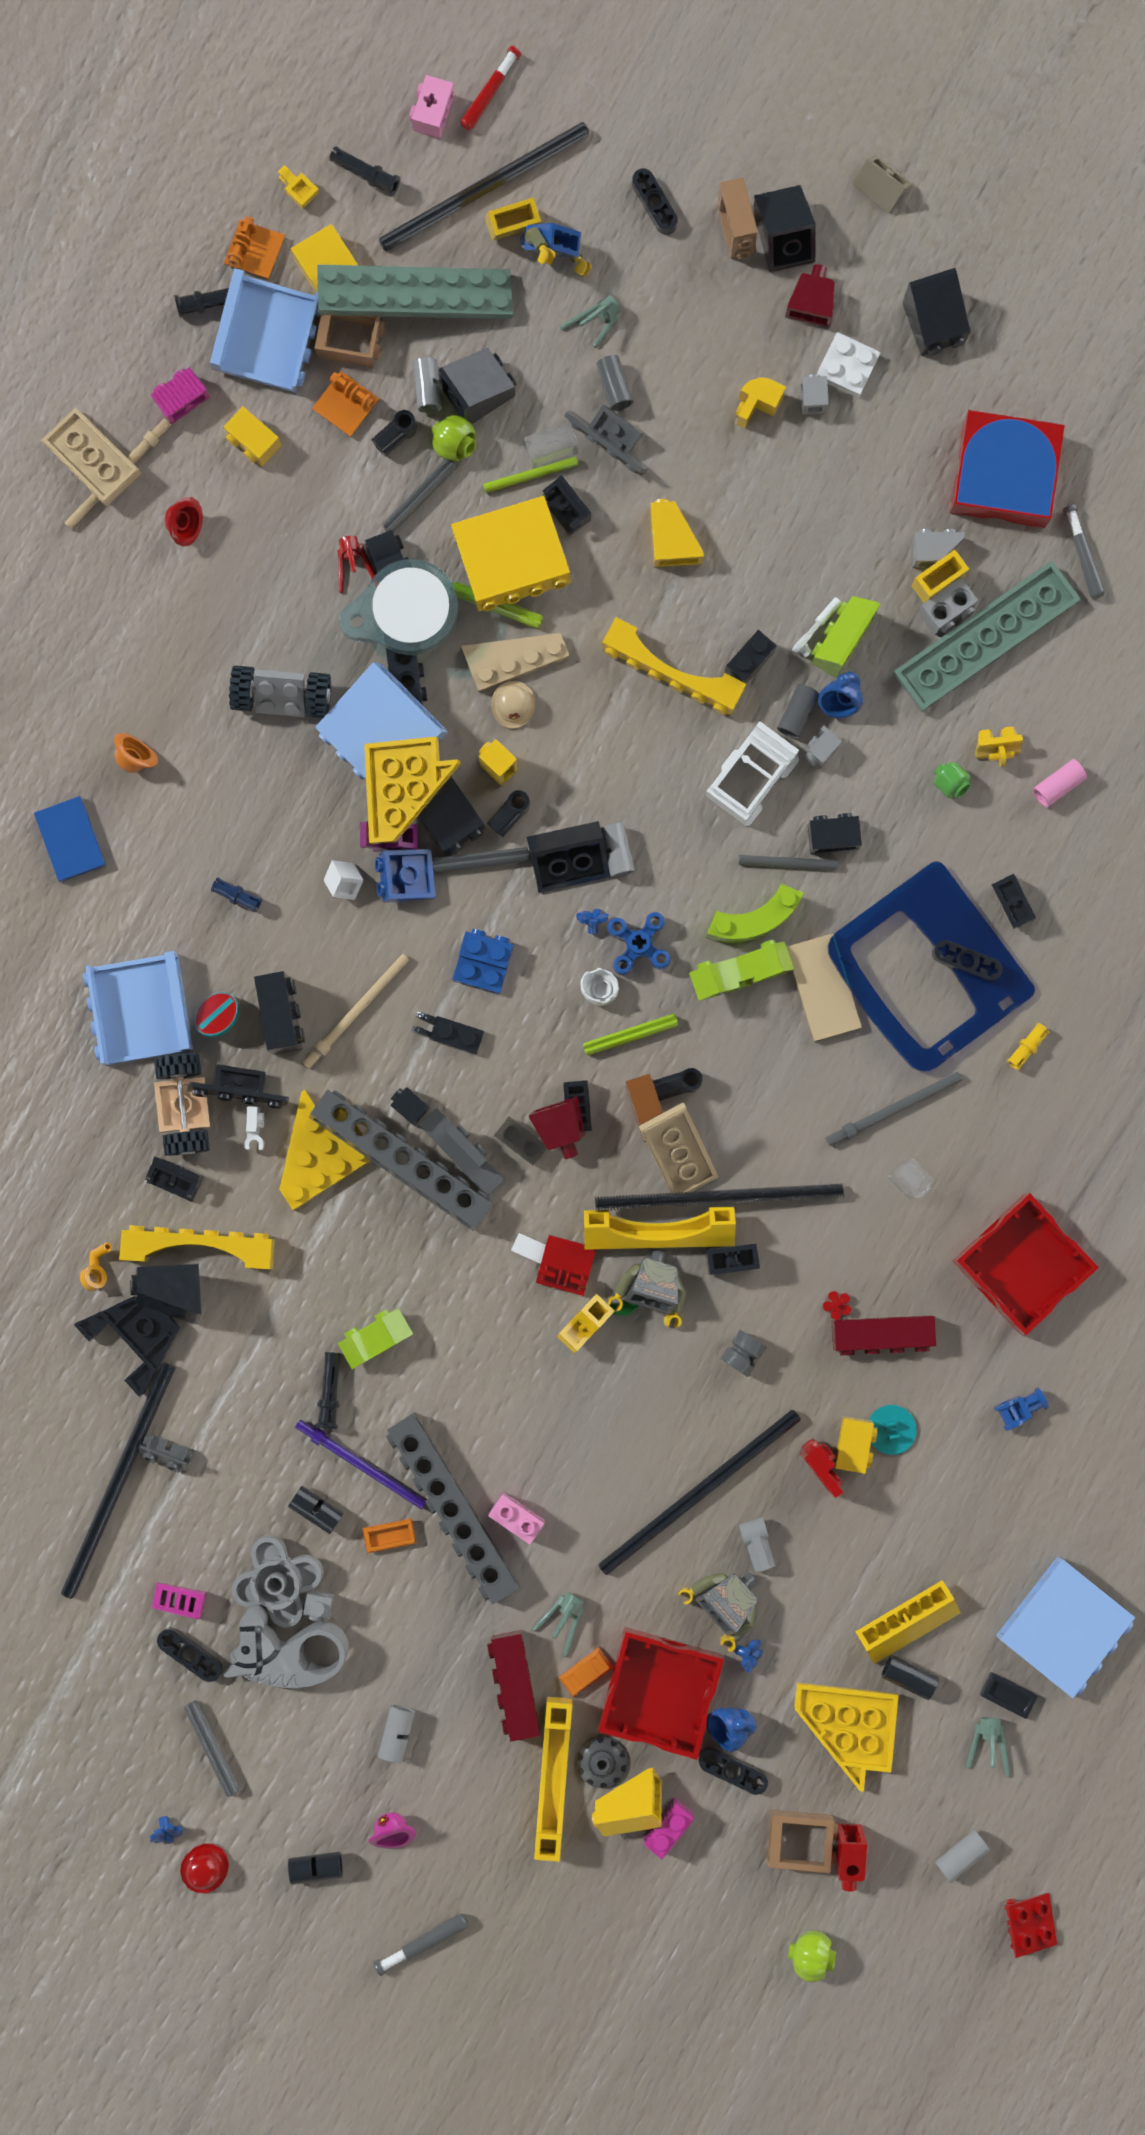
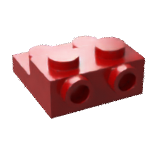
M814 1438L810 1439L802 1446L803 1451L799 1454L834 1498H837L844 1492L840 1488L843 1485L842 1481L831 1470L836 1466L832 1461L835 1455L824 1443L820 1445Z

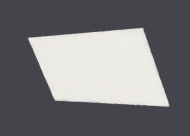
M519 1233L511 1251L541 1264L546 1245Z

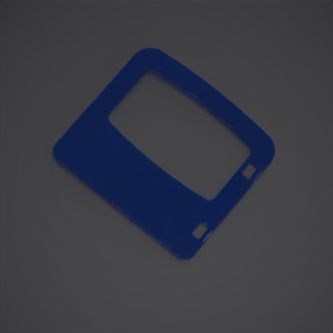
M938 861L927 865L838 930L830 938L827 945L829 958L867 1016L908 1065L920 1072L931 1071L940 1066L1029 1000L1035 993L1033 983L947 868ZM897 912L904 913L930 941L933 947L939 941L949 940L994 958L1002 965L1001 976L992 982H985L950 968L967 993L975 1008V1013L971 1018L928 1049L922 1048L895 1018L874 990L851 952V947L854 943ZM946 946L941 949L938 948L942 958L946 955L953 956L952 962L955 963V958L959 953L958 950H956L955 954L947 952ZM968 954L962 955L961 964L966 968L972 967L974 963L973 958ZM979 959V965L975 969L976 972H978L979 968H983L988 971V976L996 973L993 970L992 964L988 967L981 966L982 960ZM1009 996L1013 1004L1002 1010L998 1003ZM949 1041L953 1048L942 1055L938 1048Z

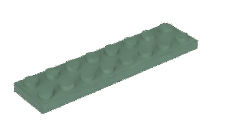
M317 264L319 315L512 319L513 317L510 269Z
M1050 561L894 670L893 675L918 709L923 712L1077 604L1081 599L1054 562Z

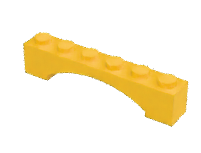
M615 617L602 642V649L605 650L604 653L613 659L621 658L626 661V665L634 670H639L640 668L648 672L647 675L653 680L659 682L663 680L669 683V687L677 692L682 693V691H685L691 695L694 701L701 704L706 702L713 706L714 711L722 715H726V713L732 715L746 688V683L724 673L723 677L708 678L690 675L670 667L655 657L643 645L637 636V627Z
M710 1207L708 1212L697 1217L669 1223L635 1222L611 1215L608 1210H597V1212L596 1210H584L585 1249L735 1246L736 1221L734 1207Z
M129 1225V1230H121L119 1260L149 1262V1256L167 1248L181 1245H205L224 1250L245 1262V1268L273 1269L275 1239H269V1234L254 1233V1238L244 1237V1232L229 1231V1236H219V1231L204 1230V1235L194 1234V1229L179 1228V1233H169V1228L154 1227V1232L144 1231V1226Z
M547 1696L534 1860L560 1862L572 1698Z

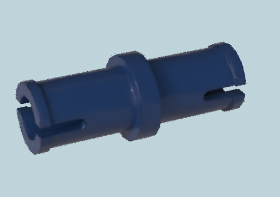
M219 877L212 884V892L229 899L230 903L234 905L239 904L254 913L257 912L262 903L261 898L244 891L243 887L229 884Z

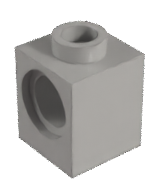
M810 374L802 377L800 385L802 415L825 414L828 408L827 376Z

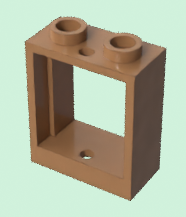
M744 177L720 182L717 208L730 259L736 257L744 259L754 254L758 233Z
M321 315L315 344L317 358L374 368L376 359L379 360L382 347L379 344L380 336L384 337L386 322L382 320V316ZM334 319L373 326L368 354L329 347Z
M771 1809L767 1850L768 1867L830 1873L831 1865H835L836 1849H832L833 1839H837L838 1823H834L832 1815ZM782 1824L824 1826L823 1862L780 1858Z

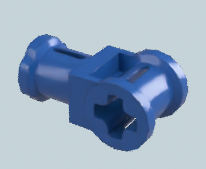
M1038 1387L1034 1393L1024 1398L1017 1396L996 1405L994 1409L999 1411L1005 1423L1004 1429L1008 1431L1032 1418V1413L1042 1408H1049V1405Z

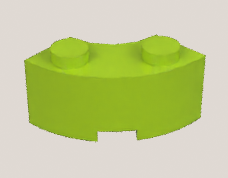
M399 1308L390 1313L388 1309H385L375 1315L376 1321L361 1330H358L356 1326L344 1333L346 1338L337 1344L351 1369L358 1367L413 1335Z

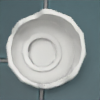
M602 968L590 972L586 971L580 981L581 993L586 1001L592 1005L603 1006L615 1000L619 992L617 978L612 972Z

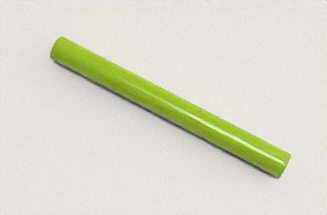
M576 456L484 483L483 487L485 493L576 467L578 466Z

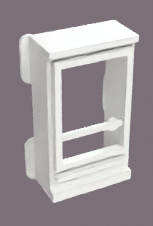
M759 721L738 750H734L721 767L722 772L708 788L705 796L740 821L744 826H750L762 811L761 802L780 777L786 778L797 765L799 750ZM750 744L779 765V768L772 776L751 761L749 756L743 755ZM740 758L744 763L750 764L769 779L748 808H745L718 788Z

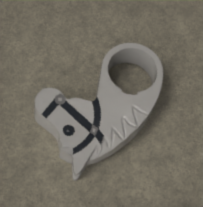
M251 1606L240 1620V1643L230 1654L232 1665L228 1667L224 1677L242 1675L256 1683L281 1688L314 1686L328 1680L340 1671L348 1655V1639L340 1627L323 1621L313 1623L289 1639L281 1641L275 1631L268 1626L269 1616L266 1609L262 1606ZM316 1635L330 1638L339 1649V1660L331 1665H318L312 1661L309 1662L308 1660L310 1659L306 1653L303 1654L304 1641Z

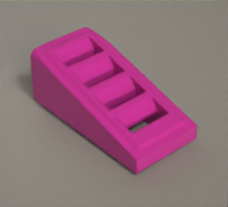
M157 1582L152 1608L200 1619L203 1614L207 1592ZM163 1590L168 1591L165 1604L160 1603ZM173 1592L177 1593L175 1606L170 1605ZM182 1595H186L184 1608L180 1607ZM191 1597L196 1598L194 1610L189 1609Z

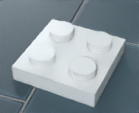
M837 332L817 374L827 376L828 384L859 398L881 352Z

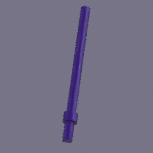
M301 1419L299 1420L295 1428L310 1437L311 1442L317 1446H324L422 1510L426 1500L327 1437V1433L318 1428L316 1430Z

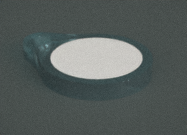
M417 559L396 561L381 569L360 596L342 610L339 617V626L344 636L350 640L376 644L405 655L423 654L440 646L452 633L458 617L456 591L448 576L435 565ZM355 617L363 618V624L360 627L355 628L350 625L351 620Z

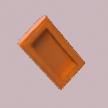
M412 1518L362 1528L367 1553L417 1543Z
M598 1647L558 1678L574 1698L614 1667Z

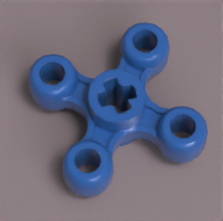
M650 913L645 920V926L639 931L630 930L626 922L621 918H613L609 921L607 926L608 933L614 938L623 939L627 945L625 953L618 956L613 962V968L617 974L623 976L629 974L633 968L634 960L640 956L647 957L653 967L658 970L666 969L671 962L670 954L665 950L655 948L651 942L652 936L656 932L661 931L665 925V919L661 913ZM658 919L660 924L654 926L651 924V920ZM615 924H619L622 927V929L620 931H615L613 929V926ZM637 938H640L641 942L646 943V945L642 946V949H638L637 945L632 944L635 943ZM662 956L665 958V962L662 964L658 963L656 958ZM620 962H625L627 964V968L621 969L619 968L618 964Z

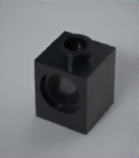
M408 1087L404 1090L399 1088L391 1097L393 1102L390 1106L413 1126L430 1109Z

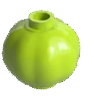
M452 415L434 424L432 428V434H434L433 448L440 457L452 462H458L464 457L468 458L476 448V433L472 424L465 418Z
M807 1931L798 1938L796 1944L790 1943L788 1959H792L796 1974L807 1982L821 1981L825 1979L827 1971L833 1972L837 1951L831 1950L832 1942L822 1932Z

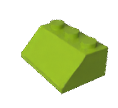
M852 596L848 603L843 601L837 611V614L840 616L836 623L830 622L824 632L827 635L823 643L818 641L811 654L814 658L811 664L837 678L873 621L880 603Z

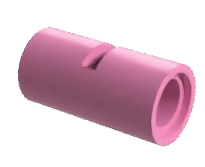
M1072 759L1033 788V793L1037 800L1044 807L1048 808L1085 781L1087 774L1081 764Z

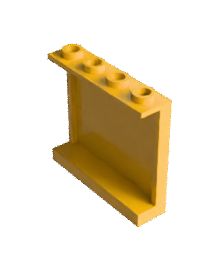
M544 496L451 524L453 536L466 570L478 612L483 610L491 611L505 603L513 604L521 598L528 596L536 597L547 590L562 589L571 583L570 570Z

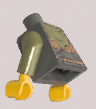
M662 1251L652 1252L651 1259L644 1258L640 1264H634L622 1275L615 1289V1296L609 1297L606 1303L610 1306L612 1300H618L619 1305L615 1311H619L623 1306L621 1299L625 1297L624 1301L666 1313L664 1324L667 1327L670 1325V1320L675 1318L674 1327L679 1328L682 1320L678 1315L682 1312L686 1291L681 1279L678 1277L677 1268L665 1264L667 1255Z
M749 1572L741 1579L735 1574L729 1576L724 1573L708 1575L692 1584L691 1588L684 1587L678 1593L680 1595L683 1592H687L690 1595V1599L684 1601L683 1604H689L693 1600L694 1595L698 1596L695 1600L725 1633L720 1639V1645L722 1646L725 1641L732 1642L727 1648L728 1652L734 1651L735 1641H740L753 1627L756 1614L754 1606L758 1600L751 1590L758 1581Z

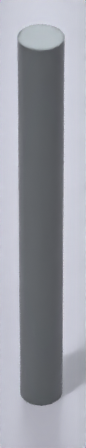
M739 855L738 858L739 865L837 870V860Z

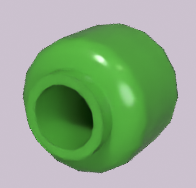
M957 762L942 763L934 772L936 775L934 785L947 798H960L971 786L969 783V773Z

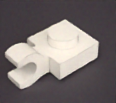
M247 1107L246 1150H250L251 1142L254 1140L259 1142V1150H264L265 1147L263 1138L259 1136L260 1128L264 1127V1113H260L261 1108Z

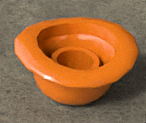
M121 732L115 735L114 743L116 750L114 758L120 768L129 773H139L145 768H151L158 764L156 753L144 742L128 733Z

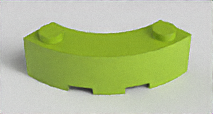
M780 884L775 895L765 905L754 911L743 914H727L716 911L706 938L724 943L753 941L774 931L791 916L804 893Z
M770 940L760 944V949L713 964L709 960L696 965L697 970L690 972L689 975L698 1000L710 999L720 996L721 993L734 992L752 985L751 980H753V983H758L794 970L785 942L775 943L774 940Z

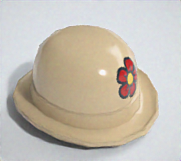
M517 680L507 681L499 685L494 691L491 700V711L495 720L501 726L508 729L520 728L529 722L535 710V697L532 690L525 683Z

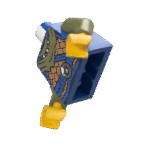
M555 223L528 225L526 233L520 237L521 247L525 251L539 255L537 261L541 264L547 263L551 266L554 257H569L573 263L577 262L574 271L579 275L586 277L591 270V264L582 259V254L579 251L581 232Z

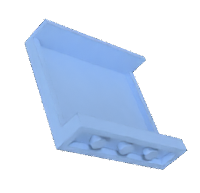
M234 268L210 360L211 369L297 393L298 386L302 387L305 379V372H302L304 363H309L312 349L308 348L310 339L315 340L318 325H314L316 316H321L318 311V292L314 296L245 276L243 270Z
M373 662L315 727L320 732L319 737L326 744H332L337 749L336 754L345 762L348 761L354 767L353 772L361 779H366L364 744L425 737H437L443 740L449 733L381 663Z
M175 951L164 952V955L97 967L86 966L83 980L85 987H89L90 997H87V1005L89 1011L93 1012L94 1021L91 1022V1031L93 1036L97 1037L98 1046L94 1047L97 1061L100 1060L101 1064L107 1066L193 1051L179 957Z
M1057 1556L996 1636L1070 1697L1074 1698L1075 1695H1080L1087 1686L1086 1681L1091 1674L1095 1675L1101 1669V1662L1107 1654L1111 1655L1118 1646L1117 1641L1122 1634L1126 1635L1132 1629V1621L1135 1617L1066 1561Z

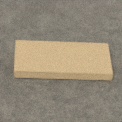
M76 407L41 440L106 507L142 474Z
M834 934L787 946L794 966L792 973L813 1042L862 1028Z
M684 1103L638 1126L671 1194L673 1192L674 1194L675 1192L677 1194L678 1192L680 1194L681 1192L683 1194L684 1192H693L719 1178Z

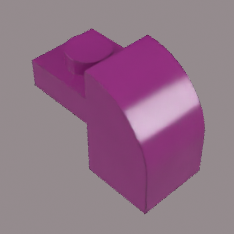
M368 821L360 822V847L373 849L374 852L417 849V824H411L397 842L371 844L369 843Z

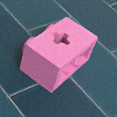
M426 75L424 83H420L417 89L416 106L412 105L409 120L412 121L413 131L441 139L455 96L454 83Z
M505 1492L501 1494L488 1514L490 1518L529 1545L545 1522L544 1519Z

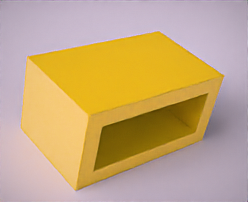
M534 197L488 211L485 216L492 241L524 232L528 225L541 223Z
M244 406L223 426L227 435L225 439L234 448L239 446L245 451L243 455L253 464L257 462L263 467L282 446L279 437Z
M953 550L915 577L911 587L922 602L925 603L960 577L964 579L969 568L956 550Z
M497 739L492 743L488 741L479 750L480 767L501 787L518 771L517 758Z
M842 1416L835 1457V1469L866 1474V1469L871 1468L873 1453L869 1452L870 1445L876 1442L877 1428H874L873 1421Z

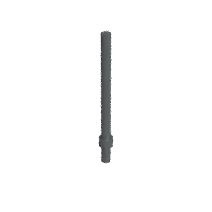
M956 1072L853 1124L850 1122L842 1126L841 1130L825 1137L829 1146L846 1138L849 1140L857 1136L858 1132L962 1081V1078Z

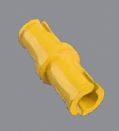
M1037 1023L1030 1034L1019 1042L1020 1046L1007 1060V1063L1013 1069L1019 1071L1031 1055H1035L1038 1051L1037 1047L1049 1035L1050 1031L1042 1024Z

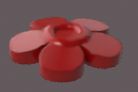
M836 1291L828 1294V1298L832 1302L825 1301L823 1309L827 1312L832 1310L830 1314L832 1319L839 1320L841 1312L844 1315L851 1313L852 1308L849 1305H844L850 1301L848 1294L843 1293L840 1295V1298Z

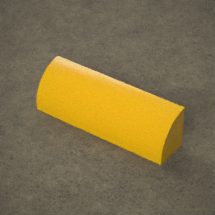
M943 1580L855 1632L873 1664H876L961 1614L954 1597Z

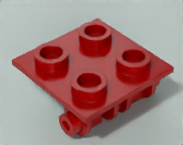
M548 1235L536 1283L584 1296L596 1249H585L584 1244Z
M1048 1892L1016 1902V1899L1006 1900L1004 1909L1007 1911V1918H1009L1007 1925L1010 1926L1008 1928L1012 1943L1010 1947L1014 1950L1015 1958L1058 1945L1050 1894Z

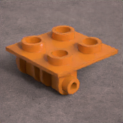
M246 216L245 219L240 220L224 264L269 279L285 235L255 225L254 219Z
M342 371L339 374L334 372L330 377L332 383L312 407V410L351 437L380 399Z

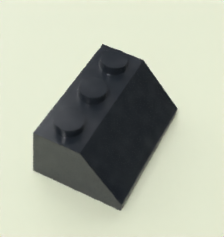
M599 821L526 837L539 893L610 877L605 843Z

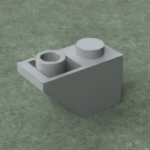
M922 529L916 532L912 539L913 568H929L953 550H956L964 540L965 532H958L957 529H946L943 532Z

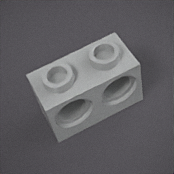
M960 577L922 604L918 613L934 635L940 631L946 633L956 625L954 621L960 617L964 620L975 612L974 607L978 599ZM953 598H962L965 602V605H957L954 602ZM934 612H943L945 619H937L934 616Z

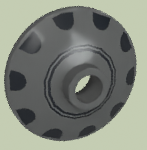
M593 1737L587 1740L578 1752V1772L581 1778L593 1787H611L617 1784L626 1772V1752L622 1745L611 1737ZM599 1760H605L607 1762L605 1768H599L597 1766Z

